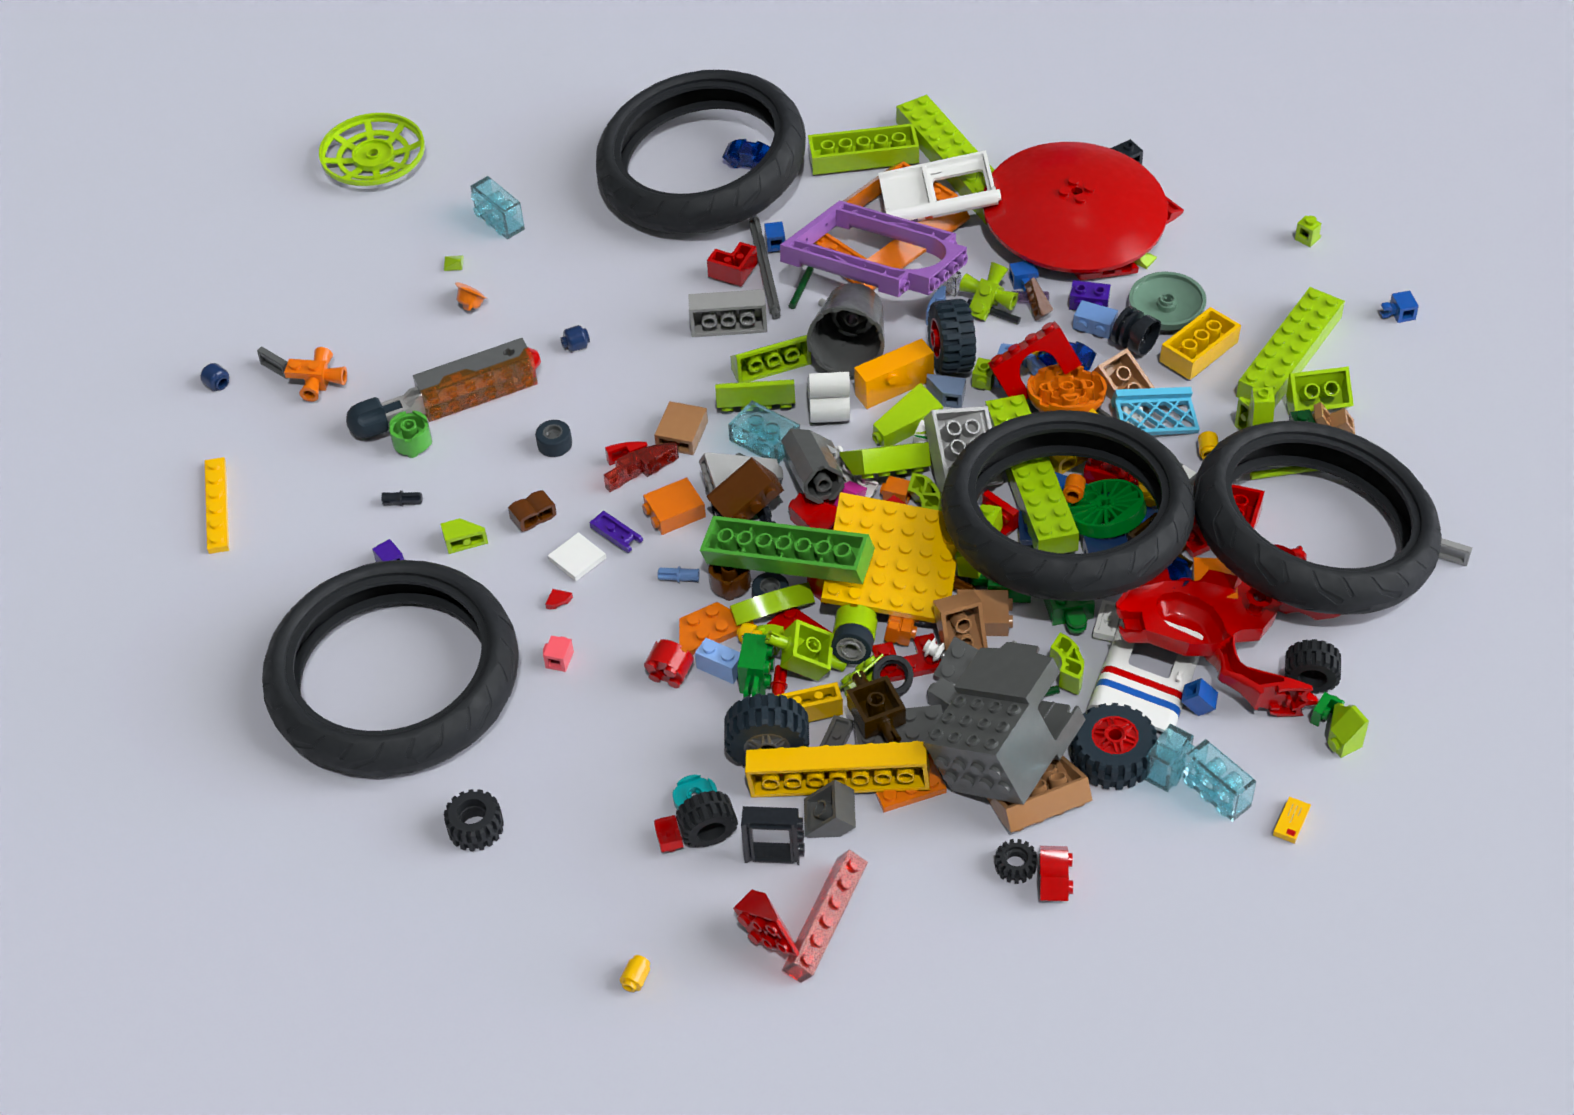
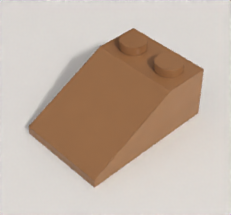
M1128 348L1098 365L1093 370L1105 379L1107 384L1106 396L1112 399L1117 389L1155 388Z
M974 590L933 601L935 621L941 644H945L944 651H947L954 636L978 650L980 648H988L982 601Z

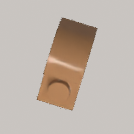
M1322 402L1314 404V414L1312 416L1315 423L1336 427L1355 434L1354 419L1345 408L1330 414Z

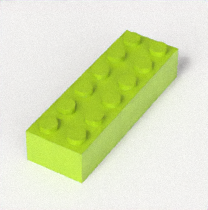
M914 123L808 135V151L813 175L888 167L903 161L908 164L919 163V143Z

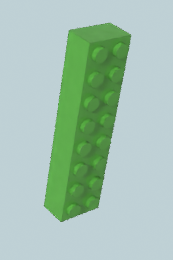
M721 516L712 517L700 548L704 560L709 565L863 584L875 550L869 534Z

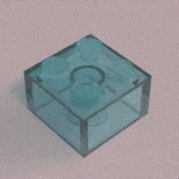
M1170 723L1147 754L1148 768L1145 781L1166 792L1172 786H1177L1182 776L1181 773L1184 770L1187 771L1192 764L1193 759L1191 755L1195 749L1193 745L1194 735Z

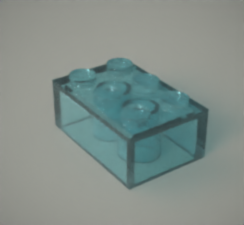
M486 176L470 186L474 213L477 217H481L488 226H492L499 235L504 236L508 240L525 230L520 202L489 176Z
M752 400L728 424L729 440L762 458L777 459L779 464L786 457L781 440L790 428L800 429V424Z
M1207 739L1187 753L1183 775L1184 782L1188 787L1196 790L1206 802H1210L1216 807L1222 816L1229 818L1233 822L1252 806L1256 780Z

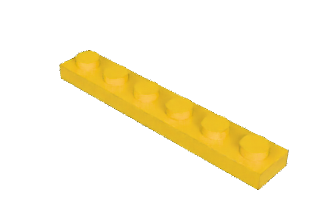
M224 457L205 460L206 532L209 554L229 551L226 461Z

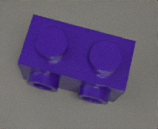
M1073 280L1069 310H1077L1082 300L1108 307L1111 284Z

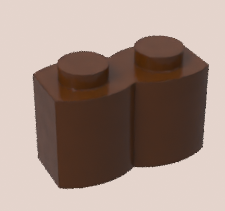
M543 490L533 492L526 499L515 501L508 507L509 517L521 532L528 531L539 523L552 519L557 514L554 502Z

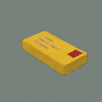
M1289 796L1274 829L1273 836L1295 844L1311 804Z

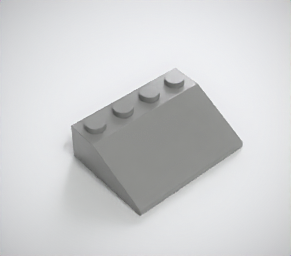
M988 406L931 410L925 416L924 424L936 483L941 493L943 492L948 471L961 451L973 439L992 428ZM1002 473L993 478L987 486L1003 483Z

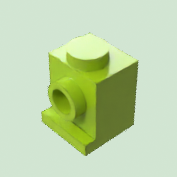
M1305 215L1297 223L1295 240L1308 247L1313 246L1321 238L1320 230L1322 223L1317 221L1315 216Z

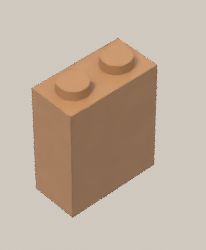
M669 401L654 434L656 448L694 455L708 423L707 408Z
M957 589V594H960V593H963V592H967V591H971V590H959V589ZM974 590L982 601L986 636H1008L1009 628H1013V615H1009V611L1013 610V599L1008 598V590Z

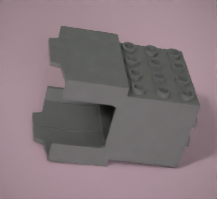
M1006 642L1000 648H980L955 684L956 696L923 742L951 791L1024 805L1052 760L1061 759L1086 719L1079 706H1075L1070 713L1071 707L1068 704L1042 701L1059 675L1060 670L1052 657L1038 654V646Z

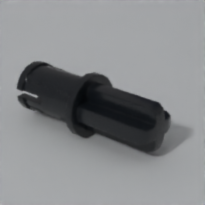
M400 490V492L394 493L382 492L381 495L382 505L396 504L403 506L404 504H421L423 500L422 493L420 492L404 493L403 490Z

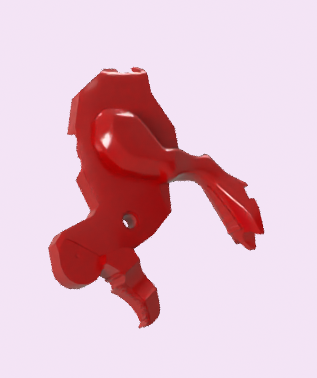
M1273 544L1278 548L1282 549L1283 551L1293 556H1296V554L1290 548H1287L1283 545ZM1165 569L1146 584L1123 593L1115 604L1117 615L1124 623V628L1119 626V633L1128 643H1150L1183 656H1204L1206 661L1217 670L1218 680L1239 692L1255 710L1262 707L1269 709V713L1275 716H1304L1301 708L1318 703V698L1311 693L1313 691L1312 685L1244 665L1237 655L1235 643L1259 641L1273 625L1278 611L1285 614L1300 612L1314 620L1336 618L1340 616L1339 614L1317 613L1295 608L1264 595L1244 583L1236 575L1210 569L1198 581H1193L1190 578L1171 580L1168 569ZM1238 587V599L1227 598V596L1236 593ZM1165 621L1196 631L1204 636L1203 640L1168 625Z

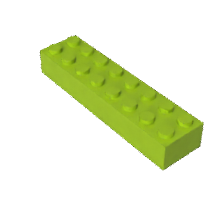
M1309 287L1239 379L1236 397L1240 398L1242 396L1250 399L1252 388L1273 387L1276 407L1287 392L1289 374L1302 372L1342 318L1345 301Z

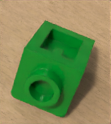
M1324 692L1313 710L1310 723L1318 727L1322 720L1326 721L1330 713L1333 714L1335 704L1343 703L1344 705L1345 702L1337 696Z

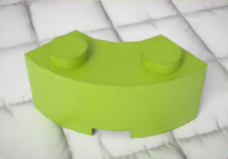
M912 473L907 491L914 501L921 503L923 508L942 511V493L927 476Z
M1060 632L1050 647V657L1054 659L1060 670L1059 687L1079 695L1083 684L1084 658H1082L1078 645L1071 638Z

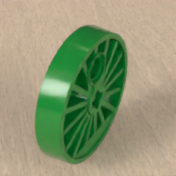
M1104 479L1089 483L1085 486L1083 498L1079 502H1068L1079 534L1091 538H1111L1125 534L1136 528L1143 521L1147 512L1145 498L1141 489L1134 483L1121 479Z

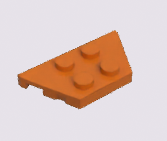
M715 602L679 618V644L682 646L681 650L685 653L688 650L694 655L705 638L717 643L724 642L737 636V629L741 625L736 626L730 608Z

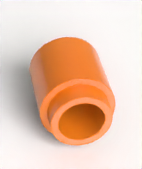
M1070 474L1065 480L1063 494L1069 503H1077L1083 498L1086 480L1082 475Z

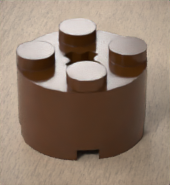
M709 565L710 587L715 594L724 597L725 600H734L735 597L743 595L751 588V570Z

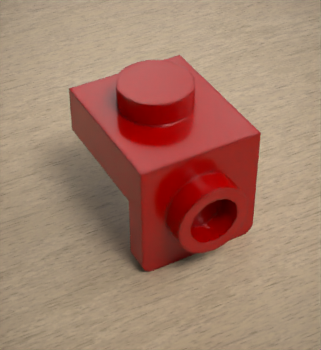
M675 815L654 820L661 852H673L678 848L684 847Z

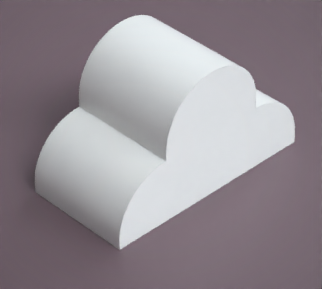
M849 372L809 374L807 385L810 423L850 421Z

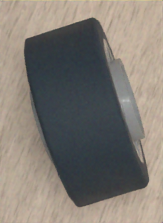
M846 623L839 626L834 633L831 644L832 652L837 659L844 663L852 665L861 664L870 657L874 638L872 633L864 626L856 623Z

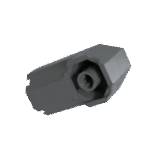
M790 428L781 442L786 460L805 497L818 504L823 503L825 499H829V501L836 499L845 486L842 478L843 473L832 453H836L833 442L811 430Z

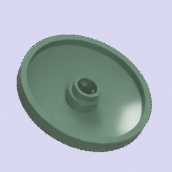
M1155 272L1140 278L1134 283L1129 293V306L1144 312V315H1150L1160 320L1161 330H1179L1205 311L1206 294L1202 286L1191 277L1176 272Z

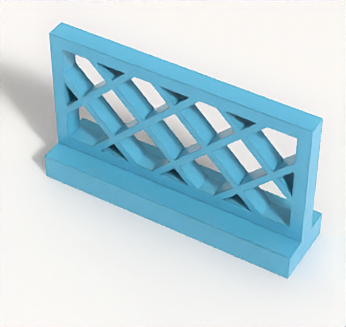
M1191 387L1117 389L1112 396L1111 405L1116 410L1117 418L1125 422L1129 421L1150 435L1194 434L1200 431L1191 399L1193 394ZM1187 405L1188 411L1185 413L1177 406ZM1127 406L1133 411L1128 415L1122 411L1121 407ZM1147 406L1151 411L1147 414L1139 409V407ZM1158 406H1167L1170 410L1168 413H1165ZM1174 411L1182 416V418L1177 421L1170 414ZM1135 412L1144 418L1141 423L1132 417ZM1153 412L1163 417L1160 422L1151 417ZM1186 419L1192 423L1193 427H1186L1181 422ZM1148 420L1156 427L1149 429L1143 424ZM1165 420H1168L1175 426L1173 428H1168L1162 423Z

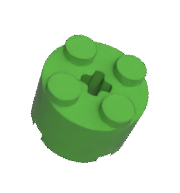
M406 411L398 413L390 420L389 432L393 447L398 453L414 458L432 444L427 417L423 413L412 411V413L406 414Z

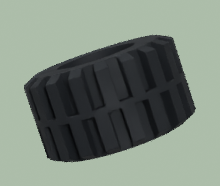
M1317 639L1296 642L1286 651L1284 677L1312 685L1313 691L1311 693L1328 692V690L1334 689L1340 683L1341 653L1333 644L1326 643L1323 640L1317 641Z
M470 789L467 793L462 791L459 793L460 796L451 798L452 803L448 802L446 805L447 810H444V821L449 838L456 847L460 845L462 850L469 848L470 851H475V849L479 848L480 851L484 850L485 846H492V841L497 842L499 834L503 832L502 826H504L500 805L495 796L492 797L489 792L483 793V790L480 789L477 792ZM472 817H483L479 822L473 824L465 823Z
M705 791L693 795L691 798L686 799L676 811V818L683 839L690 846L708 847L726 840L737 829L738 820L731 800L726 793L723 794L720 791Z

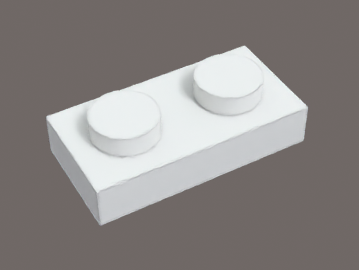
M1102 600L1093 631L1094 638L1113 641L1120 622L1115 608L1116 602Z

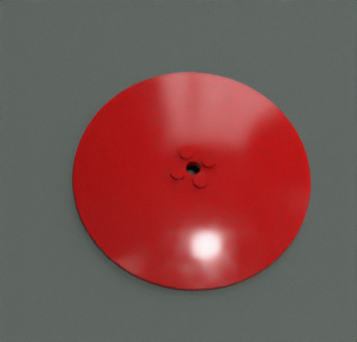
M1084 142L1046 143L1027 148L1010 156L992 173L996 190L1000 189L1002 200L998 201V205L983 208L985 221L990 231L1009 251L1040 267L1069 273L1103 272L1123 267L1138 260L1157 244L1165 230L1168 218V205L1165 193L1157 179L1143 165L1119 151Z

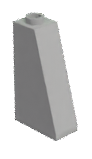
M704 453L699 460V464L709 493L751 457ZM753 457L776 474L779 482L781 481L783 469L779 466L777 459Z

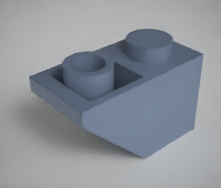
M927 373L926 389L944 407L962 408L966 393V378Z

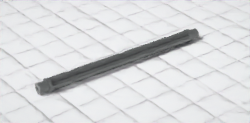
M756 214L749 218L750 229L753 235L754 246H757V259L769 311L774 319H778L781 316V309L760 220Z

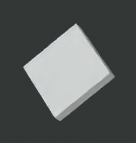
M578 532L550 553L548 559L573 580L578 581L604 561L606 553Z

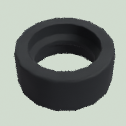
M893 654L884 656L877 661L873 668L872 681L880 678V671L886 665H899L904 670L906 676L904 683L900 687L895 688L900 697L912 685L914 676L912 666L902 656Z

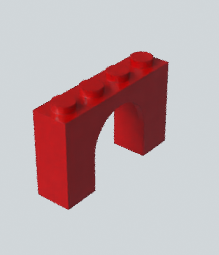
M1055 321L1046 323L1041 330L1027 335L1025 340L1019 344L1011 345L1008 351L994 356L987 363L1008 397L1024 394L1026 399L1029 398L1027 388L1020 377V366L1022 361L1033 352L1045 351L1050 353L1065 375L1082 365L1062 329Z

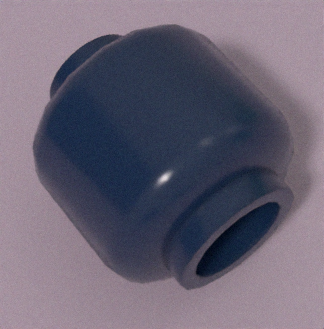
M580 325L564 329L563 337H560L563 348L567 347L571 353L586 349L588 343H590L587 329L582 328Z
M210 363L202 369L200 379L210 390H223L229 384V373L219 364Z

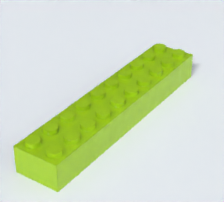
M927 94L896 106V123L898 125L914 123L919 149L930 162L978 152ZM990 165L991 173H993L994 168ZM983 172L946 179L960 196L983 192L986 185ZM983 208L974 209L973 211L987 225Z
M1024 394L985 401V406H988L992 428L1009 419L1031 414ZM1049 457L1031 459L1006 469L1007 478L1018 507L1022 512L1024 523L1027 525L1029 536L1032 538L1034 549L1054 553L1078 551L1079 532Z

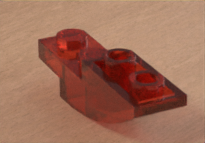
M674 442L652 445L615 460L616 467L604 474L605 488L612 492L642 473L646 477L657 473L660 469L679 458L677 444Z

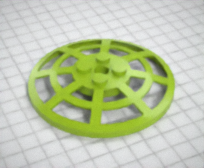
M368 113L347 119L332 128L320 144L319 159L324 171L331 178L339 182L355 186L380 185L396 180L410 172L420 162L424 154L425 141L420 128L413 121L403 116L391 113ZM371 122H390L398 124L393 132L373 130ZM361 124L365 125L366 132L354 135L348 140L340 136L342 132ZM406 127L416 135L419 141L409 145L400 133ZM374 136H387L389 138L384 140L374 138ZM367 137V140L362 141L357 145L353 144L354 142ZM333 140L342 144L336 158L326 157L327 149ZM395 140H398L403 145V148L394 150L392 144ZM420 147L417 157L410 164H406L410 151ZM347 148L352 151V158H342ZM405 153L401 163L394 162L395 156ZM326 163L338 164L340 170L346 175L341 177L328 169ZM343 164H354L357 168L350 172ZM386 167L394 168L389 172L380 174V170ZM362 171L373 172V176H362L358 174H360Z

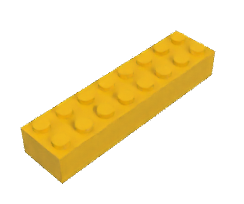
M920 741L746 750L745 773L751 798L810 795L833 780H837L854 789V793L884 792V790H930L928 751L924 743Z

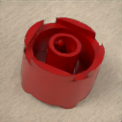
M660 639L659 643L657 641L654 643L644 663V667L652 681L659 683L662 680L668 682L673 688H679L694 662L693 655L688 650L686 653L682 651V646L676 642Z

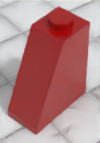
M799 493L795 499L790 501L788 507L790 520L796 526L834 529L837 507L825 502L818 504L807 499L802 493Z

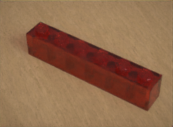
M850 849L837 857L795 942L800 954L798 956L789 954L782 968V971L800 983L814 975L868 864L865 859Z

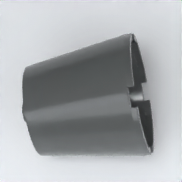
M847 283L837 287L831 292L813 319L807 333V347L816 359L815 362L821 368L830 373L849 372V376H854V367L883 355L885 347L883 305L880 297L871 288L858 283Z

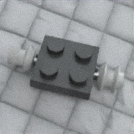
M955 636L947 651H944V643L936 644V638L932 641L928 640L923 648L925 652L924 657L928 655L933 656V662L940 658L942 659L934 675L951 681L954 684L957 683L979 651Z

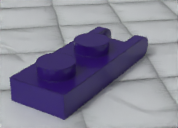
M604 510L589 522L590 528L627 553L632 551L631 546L628 545L633 540L638 543L643 541L641 535Z

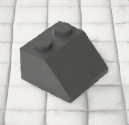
M833 780L804 798L805 837H841L856 828L854 789L837 780Z

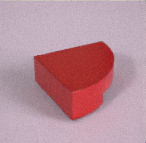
M552 589L545 604L546 609H557L558 606L568 604L573 598L572 593Z

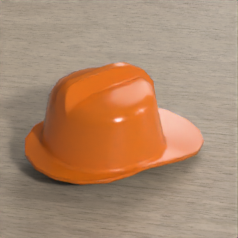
M455 282V285L458 287L456 299L462 304L464 310L478 309L484 299H487L478 290L466 284Z

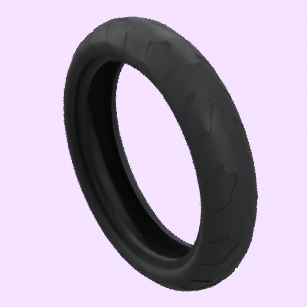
M719 69L679 74L657 82L635 95L608 122L596 150L598 183L610 204L620 214L640 226L665 233L686 234L724 229L747 220L765 210L791 185L800 169L805 154V126L795 103L779 87L761 77L749 73ZM709 109L742 111L761 119L774 131L773 141L769 150L753 169L740 178L715 189L683 194L661 192L642 185L628 173L631 156L641 141L662 124L688 113Z
M1071 410L1046 411L1019 416L980 434L961 451L949 469L941 500L946 531L957 551L974 569L999 585L1018 593L1035 598L1062 601L1103 599L1125 593L1151 581L1178 557L1190 536L1195 517V499L1189 477L1176 456L1165 445L1139 427L1118 418L1092 412ZM1079 456L1103 461L1132 475L1152 495L1158 508V513L1144 531L1119 546L1091 553L1064 554L1034 549L1010 539L986 519L977 501L984 488L993 478L1014 465L1041 457Z
M1277 421L1249 426L1220 441L1204 458L1195 477L1193 486L1195 518L1207 545L1214 555L1247 585L1270 598L1295 608L1339 615L1366 614L1381 611L1399 604L1416 593L1428 580L1436 567L1441 549L1442 534L1438 513L1430 495L1410 469L1378 445L1351 432L1308 421ZM1270 466L1306 467L1339 477L1364 491L1385 510L1398 532L1401 552L1386 562L1362 568L1330 567L1293 556L1270 543L1246 521L1235 502L1232 484L1244 474Z
M391 560L365 564L322 582L300 599L284 616L271 637L263 662L262 684L264 702L277 730L293 748L319 765L346 774L368 777L393 776L420 771L442 763L477 741L497 720L511 695L516 680L519 652L515 630L496 597L484 585L461 571L437 563L415 560ZM395 604H418L435 607L462 620L473 630L481 642V655L478 667L464 691L440 712L406 727L382 731H366L344 727L320 716L301 696L303 671L311 653L319 642L344 621L374 608Z

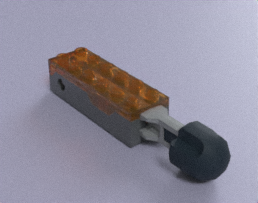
M519 338L414 374L415 387L410 388L404 395L384 402H380L379 398L373 397L351 406L346 416L347 427L357 437H373L389 430L388 423L400 412L406 411L407 414L412 413V411H419L425 414L428 421L431 422L537 385L536 369L541 363L537 350L527 347L523 338Z

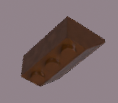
M751 457L706 497L723 517L750 520L783 492L784 489L776 474Z

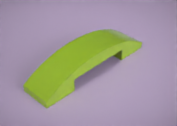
M807 582L731 605L730 609L736 626L765 616L815 603L810 584Z

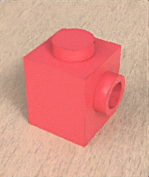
M551 635L549 642L545 643L543 648L546 668L566 672L574 653L572 639Z

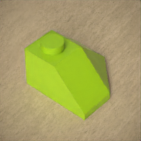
M1343 703L1334 705L1327 743L1330 749L1336 752L1340 758L1362 748L1369 720L1355 705L1344 706Z

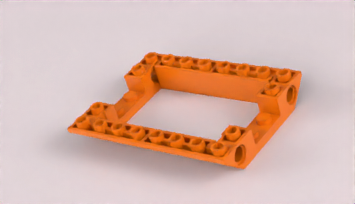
M903 161L888 168L886 171L909 167L911 165ZM879 175L843 201L863 207L882 193ZM937 181L933 182L937 201L958 197L956 193ZM965 211L922 220L917 223L953 232L968 221L970 215ZM828 233L813 243L899 269L904 268L926 252V248L894 239L867 259ZM845 278V279H847L848 281H850L851 283L863 284V285H865V286L871 288L872 290H874L875 288H877V287L872 286V285H868V284H865V283H862V282H858V281H855V280H852V279Z

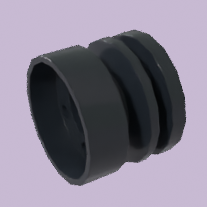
M1128 306L1116 319L1111 331V340L1121 347H1128L1129 351L1142 357L1155 345L1161 331V321L1150 315H1144V312L1137 310L1133 306Z

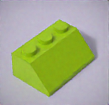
M1349 366L1290 373L1286 392L1288 414L1290 415V412L1307 409L1314 412V404L1322 402L1327 410L1354 406Z

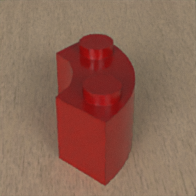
M1040 846V900L1069 901V894H1073V880H1069L1068 867L1073 865V853H1068L1067 846Z

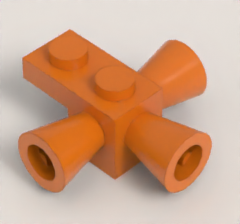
M317 347L314 350V360L289 359L284 374L285 378L304 379L305 384L299 394L304 400L313 402L318 399L319 391H326L329 382L345 385L347 369L345 366L328 369L327 365L333 358V353L328 348Z

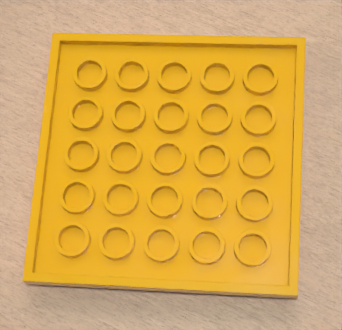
M840 492L833 530L869 534L875 550L863 584L824 580L821 602L840 606L850 604V607L863 605L877 613L936 623L933 601L952 596L957 560H955L957 549L946 531L942 511Z

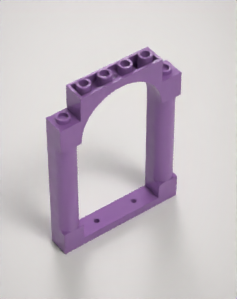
M840 200L780 244V262L796 267L805 265L878 287V292L895 297H900L907 290L930 295L959 269L965 266L968 261L967 247L957 244L956 233ZM835 226L848 230L854 227L926 248L927 253L935 255L941 261L935 265L920 269H899L813 243Z

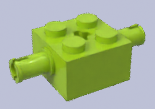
M796 619L784 630V636L771 630L766 635L765 639H768L765 640L766 644L776 646L782 650L781 668L819 681L831 668L843 672L847 663L842 662L832 654L833 648L831 644L834 633Z

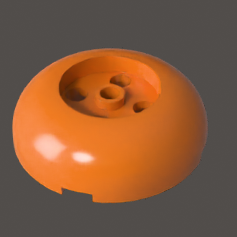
M1057 364L1039 369L1036 375H1031L1027 382L1028 397L1033 406L1040 412L1056 410L1089 412L1092 408L1096 411L1104 402L1107 392L1105 379L1096 371L1091 373L1084 370V366H1079L1066 375Z

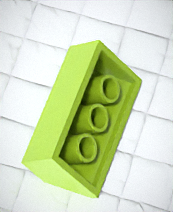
M807 335L730 356L731 370L739 383L751 382L811 365V352H809L807 347Z
M794 379L715 384L717 408H721V411H733V407L740 406L741 410H752L753 406L760 405L761 409H770L774 404H780V408L792 407V403H796Z
M929 442L840 452V457L853 475H861L862 479L874 478V473H878V477L889 476L890 471H895V474H905L907 469H911V472L924 471L923 467L931 466Z

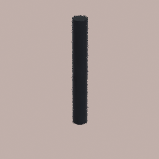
M968 299L967 301L969 306L972 302V299ZM994 307L990 309L989 314L1015 324H1019L1021 321L1019 316Z

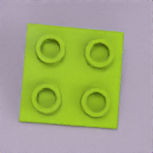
M883 654L877 657L872 655L866 661L858 664L854 672L847 674L840 680L842 685L839 686V689L843 688L845 690L844 694L846 697V690L856 687L852 680L853 674L857 672L859 677H861L859 671H864L868 681H872L873 665L884 656Z

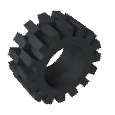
M1010 839L1009 844L1005 841L996 851V872L1000 874V878L1003 880L1007 877L1008 883H1011V880H1015V884H1019V880L1025 883L1027 878L1030 880L1036 872L1037 852H1034L1032 845L1029 847V842L1025 841L1024 844H1021L1022 839H1018L1017 843H1014V839ZM1010 857H1020L1025 860V863L1021 866H1013L1007 860Z

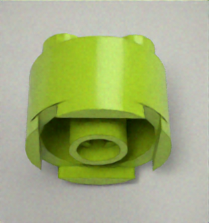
M850 604L843 605L836 611L833 633L843 624L856 623L867 628L872 633L875 642L878 623L877 615L874 610L863 605H857V607H850Z

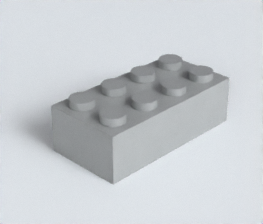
M765 289L688 294L692 337L767 332Z

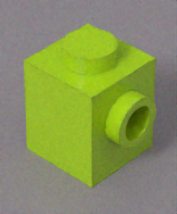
M978 357L972 372V387L991 391L995 380V375L987 364L991 360Z

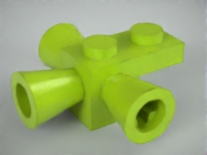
M991 262L988 280L981 278L978 281L968 273L963 276L959 290L975 293L969 306L973 317L986 321L992 305L998 306V303L1010 311L1014 309L1018 301V293L1004 291V288L998 285L1008 271V268Z

